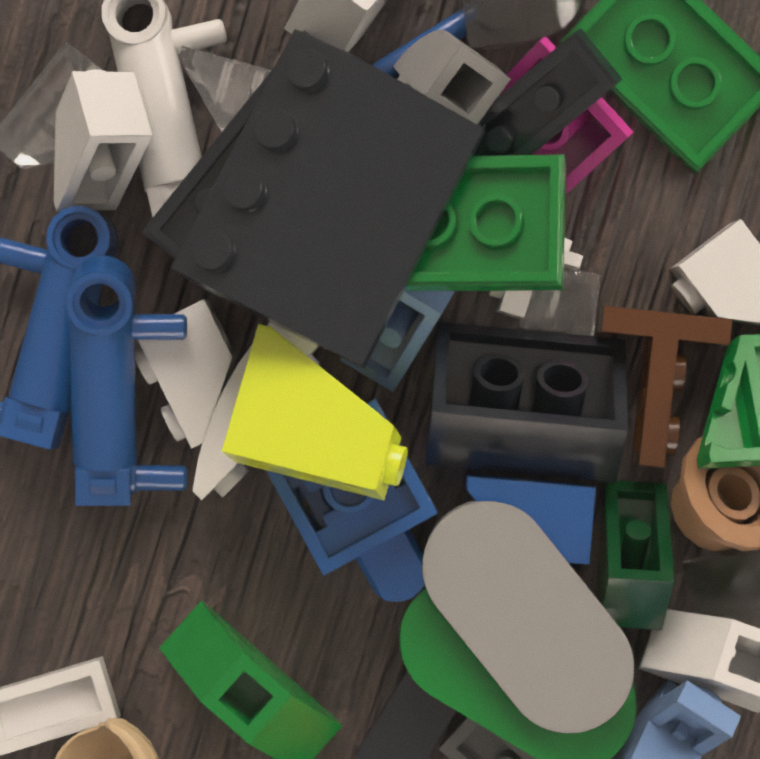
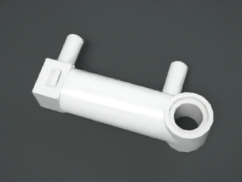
M104 0L102 4V21L109 33L117 72H134L153 134L139 162V169L144 191L148 195L152 217H154L202 157L178 54L225 44L227 41L224 23L220 19L172 29V16L164 0ZM136 4L151 6L153 8V18L151 24L146 29L140 32H129L123 29L122 19L130 7Z

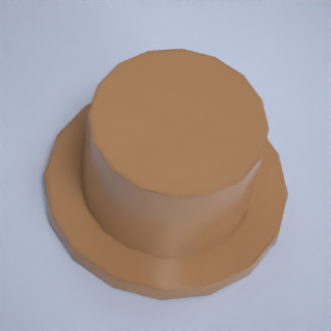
M702 437L698 438L682 460L680 479L672 491L671 508L675 522L684 536L694 544L713 552L726 551L732 548L741 551L760 550V466L698 469L696 459Z

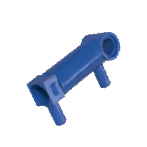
M72 206L63 209L52 218L47 228L46 243L48 250L0 238V264L41 274L9 397H5L4 402L0 401V436L49 450L61 446L71 410L69 316L66 300L73 274L81 263L91 257L101 255L115 257L119 246V236L114 224L106 216L84 206ZM83 223H91L96 228L98 244L89 255L76 257L70 249L69 236L76 226ZM94 284L84 290L89 301L95 305H99L104 284Z
M105 255L91 257L79 265L73 274L66 300L69 316L72 461L76 466V506H130L132 494H136L137 491H184L187 488L188 472L184 465H137L135 340H184L187 337V317L184 314H135L134 295L136 283L133 273L119 259ZM94 284H105L115 290L119 300L110 306H98L89 301L84 290Z

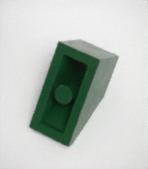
M617 480L616 483L604 482L597 564L598 601L619 627L662 630L674 585L667 484Z

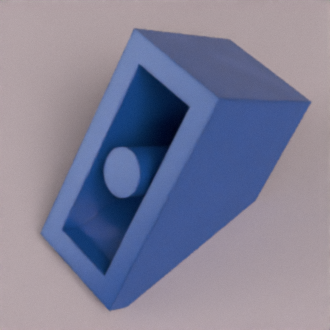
M465 473L464 486L476 501H497L518 507L538 524L572 568L573 563L589 565L596 494L594 486L587 483Z

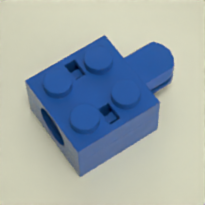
M376 398L366 403L388 420ZM408 455L399 485H388L384 501L266 470L323 576L356 559L372 590L386 601L402 602L409 600L422 590L425 584L422 569L424 554L410 528L438 514ZM304 499H306L312 510L310 514H308L302 503Z

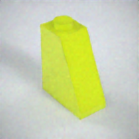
M258 324L222 452L235 463L384 501L388 485H399L407 460L408 449L407 447L399 446L401 436L395 426L272 327Z

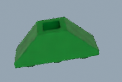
M203 600L197 604L159 648L202 704L249 745L274 759H314L343 725Z

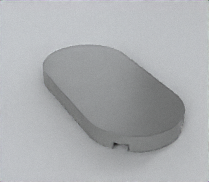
M474 501L459 505L446 513L430 532L424 550L422 565L427 592L439 611L519 711L536 725L554 732L579 733L596 728L608 721L626 701L634 677L632 650L618 624L538 524L523 510L497 501Z

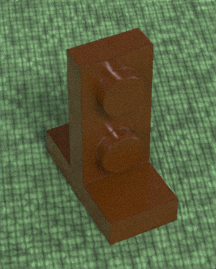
M612 306L597 308L596 333L644 338L631 462L638 465L665 468L666 454L675 455L680 421L679 417L670 416L673 391L681 392L683 390L687 366L686 354L677 353L678 341L717 346L730 345L733 319Z

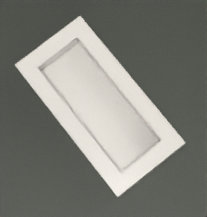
M103 656L0 687V756L99 725V722L107 721L108 718H119L121 714Z

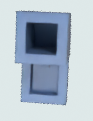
M668 680L647 701L635 719L629 738L614 755L613 759H701L702 755L732 738L741 716L725 706L720 697L707 688L695 686L689 681H685L677 686Z

